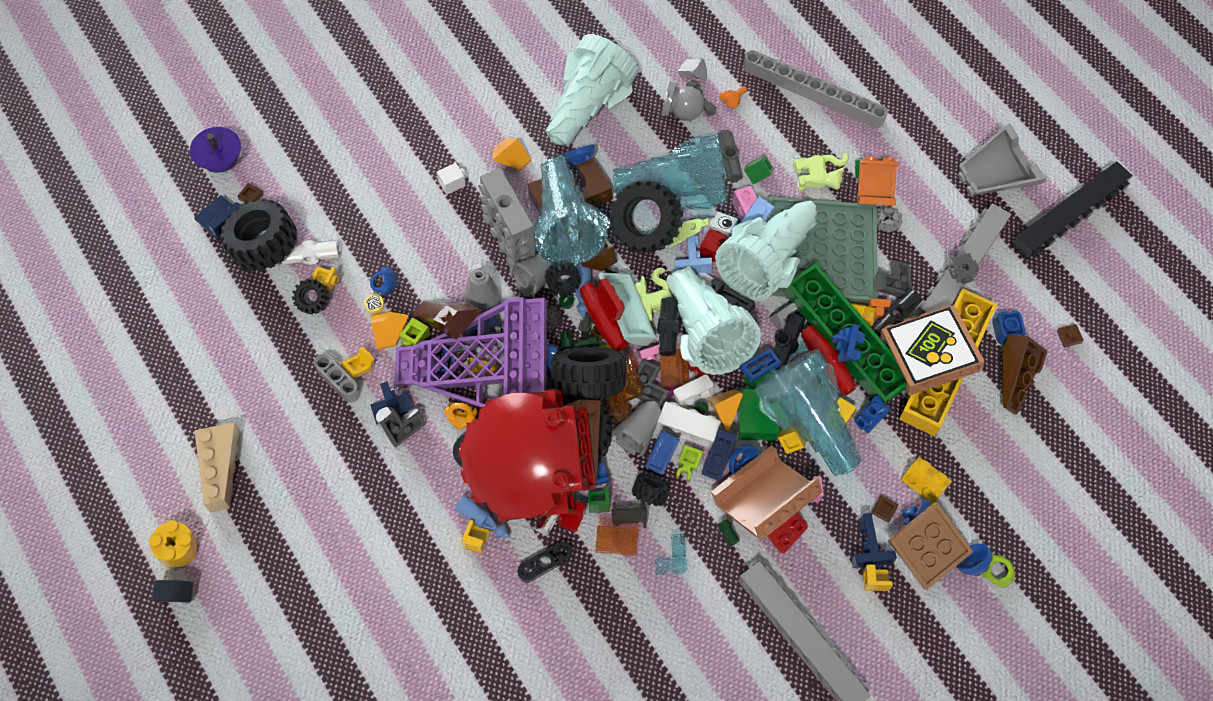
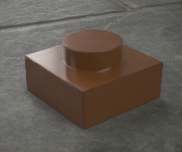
M1077 324L1061 327L1057 330L1064 348L1082 344L1084 341Z

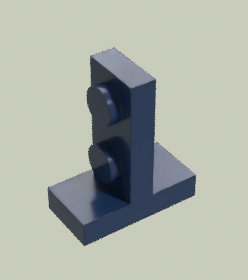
M388 381L380 383L385 400L370 404L376 425L379 424L376 420V414L384 407H392L396 410L399 417L404 416L413 408L408 393L396 396L394 387L390 388Z
M718 428L702 475L719 482L721 481L736 443L737 435Z
M872 513L863 514L860 521H858V529L863 534L862 550L864 554H855L851 560L852 568L866 567V565H893L897 559L896 551L879 552Z

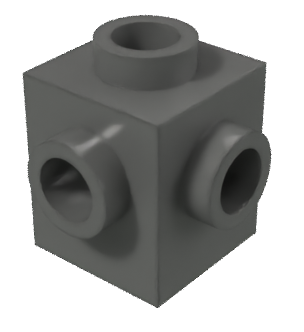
M970 253L952 258L950 261L952 268L949 270L952 279H956L957 283L962 282L963 284L974 281L979 267L976 260H972Z

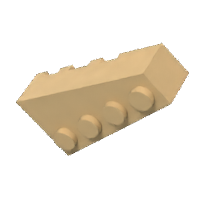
M235 422L195 430L203 503L210 513L228 509L231 506L233 475L236 468L235 459L238 452V438L240 437V430Z

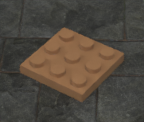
M936 502L888 539L891 546L925 590L929 589L973 553V550Z

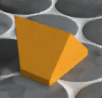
M506 138L493 149V161L515 168L518 172L531 162V158L518 138Z
M395 312L371 315V325L377 350L396 346L409 315Z
M736 389L707 398L718 420L721 421V426L728 431L731 428L743 396Z

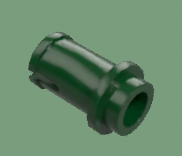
M566 331L561 332L562 347L560 351L575 348L573 346L572 332L568 331V336Z
M589 335L586 339L573 342L574 346L578 348L599 346L595 335Z
M726 519L718 523V531L722 532L728 547L737 544L740 540L732 527L733 523Z

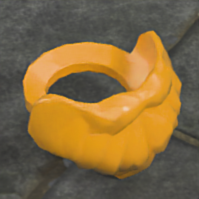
M463 403L447 405L444 410L450 424L458 430L467 427L466 423L475 420L477 417V409L474 408L472 410L470 406ZM456 409H463V410H465V411H467V412H461V411L456 410Z

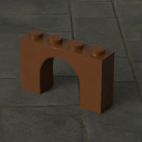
M593 158L577 164L578 177L585 189L575 197L563 198L553 193L545 178L528 184L529 196L547 226L613 200L612 187Z

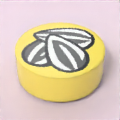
M370 295L365 299V308L371 314H378L384 309V301L379 295Z

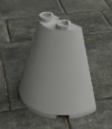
M1010 123L959 165L960 172L958 173L960 181L966 183V189L970 196L1039 185L1044 183L1046 179L1037 164L1031 166L1019 147V136Z

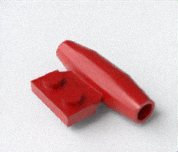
M607 278L600 280L597 288L593 283L584 284L579 291L586 311L607 343L613 349L622 351L628 346V342L624 339L617 322L621 319L625 310L623 301L619 299L614 286L610 284Z
M814 326L804 329L801 332V337L810 355L798 357L789 363L786 368L805 396L809 398L823 389L827 380L844 396L852 393L857 386L846 364L837 361L838 353L831 343Z

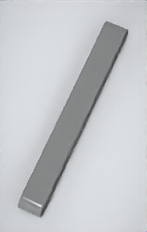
M751 50L746 53L743 68L747 73L872 127L880 128L884 125L888 113L885 106L760 52Z

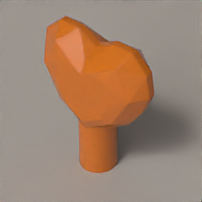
M743 86L737 91H723L720 94V100L725 102L729 108L734 109L739 106L740 96L747 92V88Z

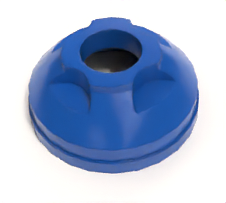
M595 145L580 147L564 153V156L568 162L577 166V164L592 159L596 153Z
M749 444L736 448L729 458L728 465L731 474H735L761 454L760 450ZM742 453V458L736 462L737 456Z
M985 544L970 546L973 553L956 566L961 573L979 576L989 569L993 555L990 548Z

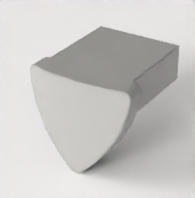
M703 58L686 59L678 69L680 76H693L701 80L707 79V69Z
M793 302L769 317V319L781 332L786 324L784 317L798 308Z

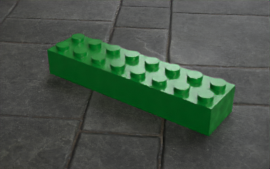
M817 263L793 278L790 286L784 288L783 293L792 303H795L798 311L808 323L814 326L831 343L838 354L837 344L832 342L833 335H839L840 330L850 328L853 324L858 325V330L865 334L864 342L860 345L855 344L854 347L862 352L860 360L856 362L847 360L844 363L872 399L879 395L882 401L887 404L905 391L907 382L892 352Z

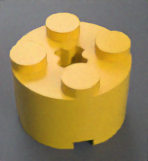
M169 520L160 525L149 538L152 554L166 567H184L191 563L197 554V538L181 522Z

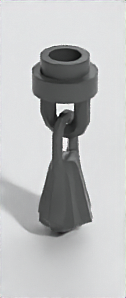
M691 80L686 84V86L698 89L703 94L697 81ZM704 98V110L707 116L715 115L717 107Z

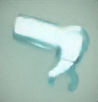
M684 534L671 535L672 557L675 559H669V561L661 558L655 559V564L663 565L661 570H655L656 575H664L666 572L678 575L686 573L688 565L686 559L683 558L686 556Z

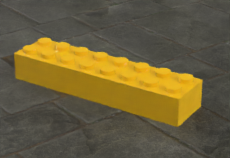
M962 288L954 306L978 348L998 304ZM963 378L910 395L899 420L935 437L943 424Z

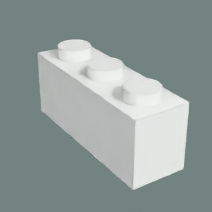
M665 401L658 419L657 430H663L671 435L711 449L721 421L714 416H705L699 414L697 410L685 409L677 403Z

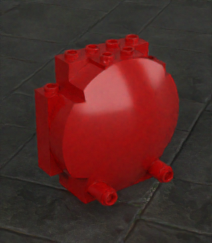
M562 390L512 393L498 398L487 399V405L479 411V419L466 423L467 428L464 441L460 443L459 456L462 459V479L464 484H468L471 489L475 504L488 503L489 509L497 514L499 521L575 513L573 492L596 489L587 407H563Z

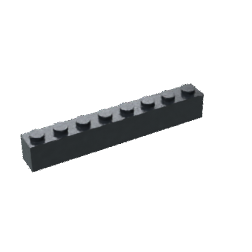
M1116 161L1017 235L1011 246L1026 260L1032 256L1034 258L1037 257L1045 246L1049 248L1056 241L1055 239L1057 237L1062 238L1070 227L1074 229L1081 222L1082 218L1087 219L1093 213V210H1099L1106 203L1107 199L1111 201L1118 194L1119 190L1124 191L1130 185L1129 181L1133 175Z

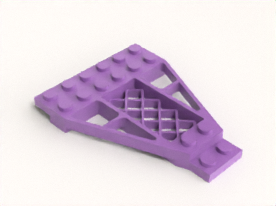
M523 297L505 299L504 303L478 315L467 327L469 329L478 324L477 336L459 337L455 340L443 333L429 341H422L414 346L396 347L395 385L397 387L416 385L480 408L485 406L483 404V387L485 385L504 383V395L547 391V300L545 298L526 300ZM504 311V333L484 335V321ZM499 342L503 347L494 354L490 349ZM480 344L484 349L476 356L472 351ZM462 346L465 352L458 358L454 353ZM444 348L448 352L440 360L437 355ZM489 352L493 358L485 365L481 359ZM471 354L475 359L467 367L463 361ZM503 354L504 363L499 359ZM453 356L456 362L448 368L445 362ZM498 361L502 367L494 374L490 368ZM480 363L484 368L475 375L471 370ZM461 364L465 370L457 377L453 372ZM443 366L447 371L439 378L437 371ZM487 371H488L490 374L493 375V376L483 377V376L486 374ZM470 373L474 378L465 377ZM450 375L455 378L454 380H447ZM477 386L476 401L447 392L446 389Z

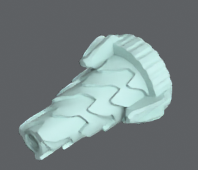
M587 34L583 36L576 49L569 53L563 81L566 83L563 88L565 91L559 99L558 107L551 116L553 118L551 123L545 130L551 142L556 145L562 146L565 144L569 146L581 127H585L590 118L596 116L603 104L607 109L611 110L632 93V82L638 73V67L634 59L620 46L602 36Z
M812 201L800 202L790 209H785L783 212L775 215L767 223L763 222L761 217L734 226L732 228V236L719 247L715 255L717 270L723 281L734 292L755 302L768 299L779 288H788L800 263L798 257L792 256L797 252L796 248L807 237L806 234L817 224L815 218L817 215L816 205Z
M689 265L687 268L675 271L672 275L669 274L666 281L671 293L678 300L677 307L684 327L689 334H683L680 338L683 359L689 361L690 366L699 367L704 373L721 375L738 369L740 365L752 358L761 342V329L751 314L743 307L729 304L723 296L717 294L704 280H700Z

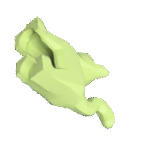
M847 153L842 154L841 160L833 155H814L810 158L793 160L794 172L801 173L802 170H808V175H802L798 178L799 193H802L805 188L819 189L828 186L835 190L839 189L842 183L844 168L826 173L825 162L830 161L836 166L846 165L849 161Z
M657 268L652 272V280L655 284L662 286V290L647 294L644 276L641 277V281L634 283L651 327L653 321L652 313L660 312L661 299L672 297L667 281L659 278V275L665 272L664 268Z

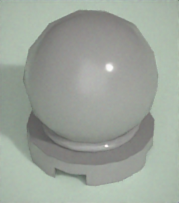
M670 81L667 89V97L669 99L664 101L662 115L669 117L670 113H673L676 118L683 121H691L698 118L704 109V97L701 92L692 86H683L678 89L676 87L677 83Z

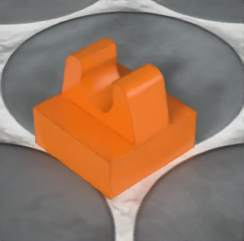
M872 298L869 300L868 306L876 308L875 318L883 317L884 310L890 308V300Z

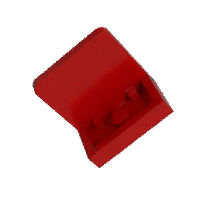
M797 512L767 537L780 553H785L807 530L808 525Z

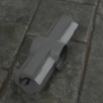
M722 130L717 134L722 156L721 163L724 166L727 181L737 183L743 179L738 158L739 150L735 145L733 133L729 130Z

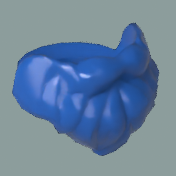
M383 267L381 271L373 275L370 286L373 291L381 292L383 296H388L397 286V275L393 273L392 268ZM381 275L384 285L375 287L374 281Z

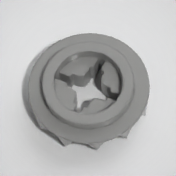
M883 205L881 208H877V227L880 230L892 232L900 228L902 214L899 213L898 209L892 208V205L889 207ZM889 215H892L891 219L884 221L885 216L888 217Z

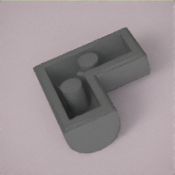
M894 260L890 264L891 275L884 272L879 273L874 279L873 287L875 291L902 298L912 289L910 265Z
M643 359L626 393L643 402L655 401L662 410L665 401L667 402L669 390L653 384L661 367Z
M384 407L376 414V420L395 448L426 424L416 408H412L401 418L392 407Z

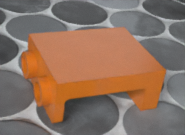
M865 156V160H860L856 203L896 206V198L894 196L897 165H899V162L894 161L895 158L884 157L883 161H878L876 157Z

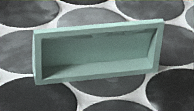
M600 273V280L607 278L610 284L614 286L619 299L624 303L625 310L621 319L617 321L624 339L635 345L648 346L656 337L630 274Z

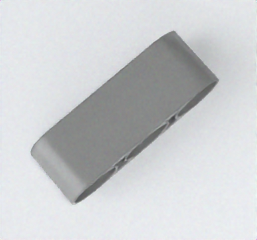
M318 355L314 360V365L319 376L346 402L352 403L357 401L360 396L357 383L329 355ZM323 364H328L326 367L321 368ZM341 376L340 379L333 380L335 377ZM348 389H354L352 392L346 393Z

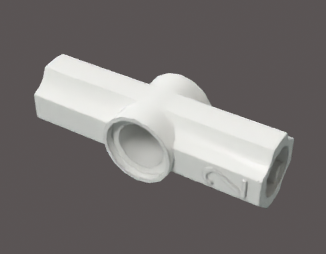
M312 240L304 241L301 245L295 246L294 249L292 248L290 255L285 256L282 263L303 262L307 265H313L318 263L319 260L339 258L337 241L317 243Z

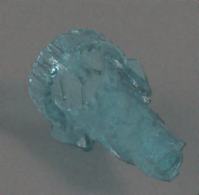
M719 135L697 136L673 149L672 152H669V155L652 157L651 161L640 162L630 167L613 169V184L616 194L618 192L622 193V188L626 185L631 186L633 182L650 181L669 188V191L674 192L676 197L684 196L680 201L681 207L709 212L716 205L727 202Z
M560 154L558 157L541 163L540 166L543 194L540 195L542 202L541 216L538 217L537 223L534 226L535 250L541 254L543 259L551 263L556 262L560 264L559 261L563 260V263H565L567 260L569 263L572 262L576 265L591 260L602 251L608 237L607 230L611 227V223L596 207L587 204L585 194L581 193L580 185H576L573 170H570L566 157Z
M818 349L811 350L787 363L755 386V392L760 398L758 406L760 411L783 430L789 428V425L796 427L802 438L810 443L815 453H820L835 476L848 474L860 464L862 459L853 447L855 442L847 431L846 423L839 412L841 409L836 402L839 394L834 369L831 364L825 361Z

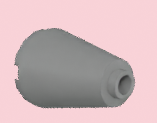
M548 251L514 263L510 267L511 278L514 276L516 280L514 285L525 296L536 295L546 284V270H549L548 267L550 265L554 267V262L560 264L561 257L557 252Z
M477 268L470 273L463 298L464 303L479 308L482 311L480 314L498 306L501 300V293L489 273L485 269Z
M655 401L644 402L612 430V438L615 435L617 438L616 443L630 454L634 455L638 452L640 453L639 456H643L648 449L661 414L660 405Z

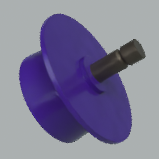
M211 127L201 131L195 136L190 145V155L194 163L214 173H221L231 169L237 162L241 151V141L238 135L225 127Z

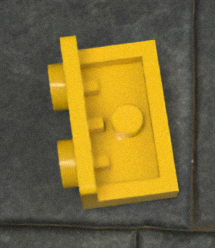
M921 457L910 466L901 479L932 504L937 501L952 482L944 473L936 470L928 461L923 460Z

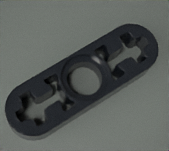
M560 542L523 562L517 570L519 579L524 583H530L568 562L572 557L571 546L566 542ZM559 549L568 550L566 552L567 556L564 557L561 554L556 557L557 562H554L551 553H554V556L559 554ZM544 557L549 558L551 564L545 568L539 565L540 559ZM533 563H536V567L539 570V572H536V568L533 569ZM523 569L533 570L530 572L531 575L527 577L526 574L522 575L524 573Z

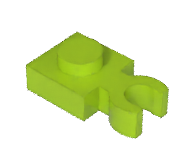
M684 445L678 461V465L682 467L677 470V479H679L682 473L687 474L686 482L691 480V470L697 471L703 451Z

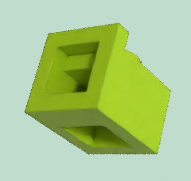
M412 318L399 335L402 346H414L425 341L430 336L429 327Z

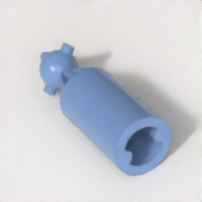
M578 264L576 267L581 277V285H579L578 290L575 289V296L580 302V305H577L576 308L582 318H585L588 312L579 290L584 284L591 283V269Z
M466 495L459 500L455 507L456 512L469 521L473 520L475 525L481 529L495 530L497 538L510 537L504 524H496L492 518V513L479 504H475Z

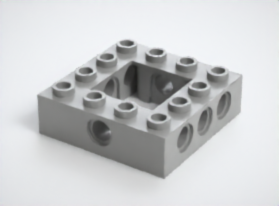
M501 168L481 175L478 187L481 192L480 199L483 203L481 205L484 213L482 217L485 224L490 225V232L493 238L498 239L499 249L502 253L505 252L509 267L516 262L535 256L533 224Z

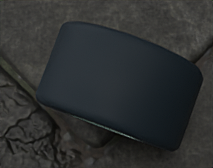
M155 580L152 601L190 603L192 601L193 582Z

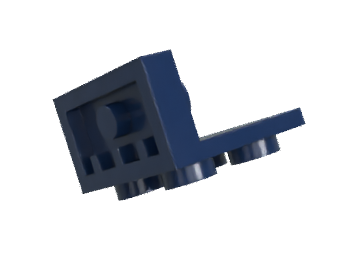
M220 195L197 214L194 219L219 241L221 240L222 226H225V220L231 216L230 214L233 211H237L241 205L238 202L231 204Z

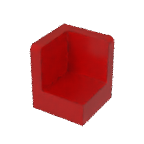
M574 500L575 513L560 514L558 526L577 532L586 513V505Z

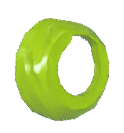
M993 555L989 569L982 573V576L996 584L998 588L1009 586L1014 581L1015 570L1013 564L1006 557ZM997 562L1005 564L1008 569L1007 575L1000 580L991 575L992 566Z

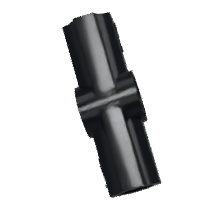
M910 289L872 330L880 338L881 329L887 325L901 323L923 301L921 295L917 291ZM893 311L900 312L901 318H896Z
M673 297L662 298L660 301V317L657 325V334L659 335L658 354L665 357L676 354V336L679 331V319H677L678 300Z
M791 313L783 331L779 332L775 337L776 347L774 354L782 362L779 367L774 369L776 371H784L791 354L795 353L798 349L797 339L806 320L797 314Z

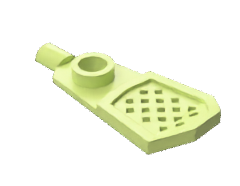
M698 218L683 222L682 227L678 228V232H680L678 237H674L672 239L674 242L668 246L673 247L685 241L686 238L697 234L702 227L710 224V220L708 218L704 220Z

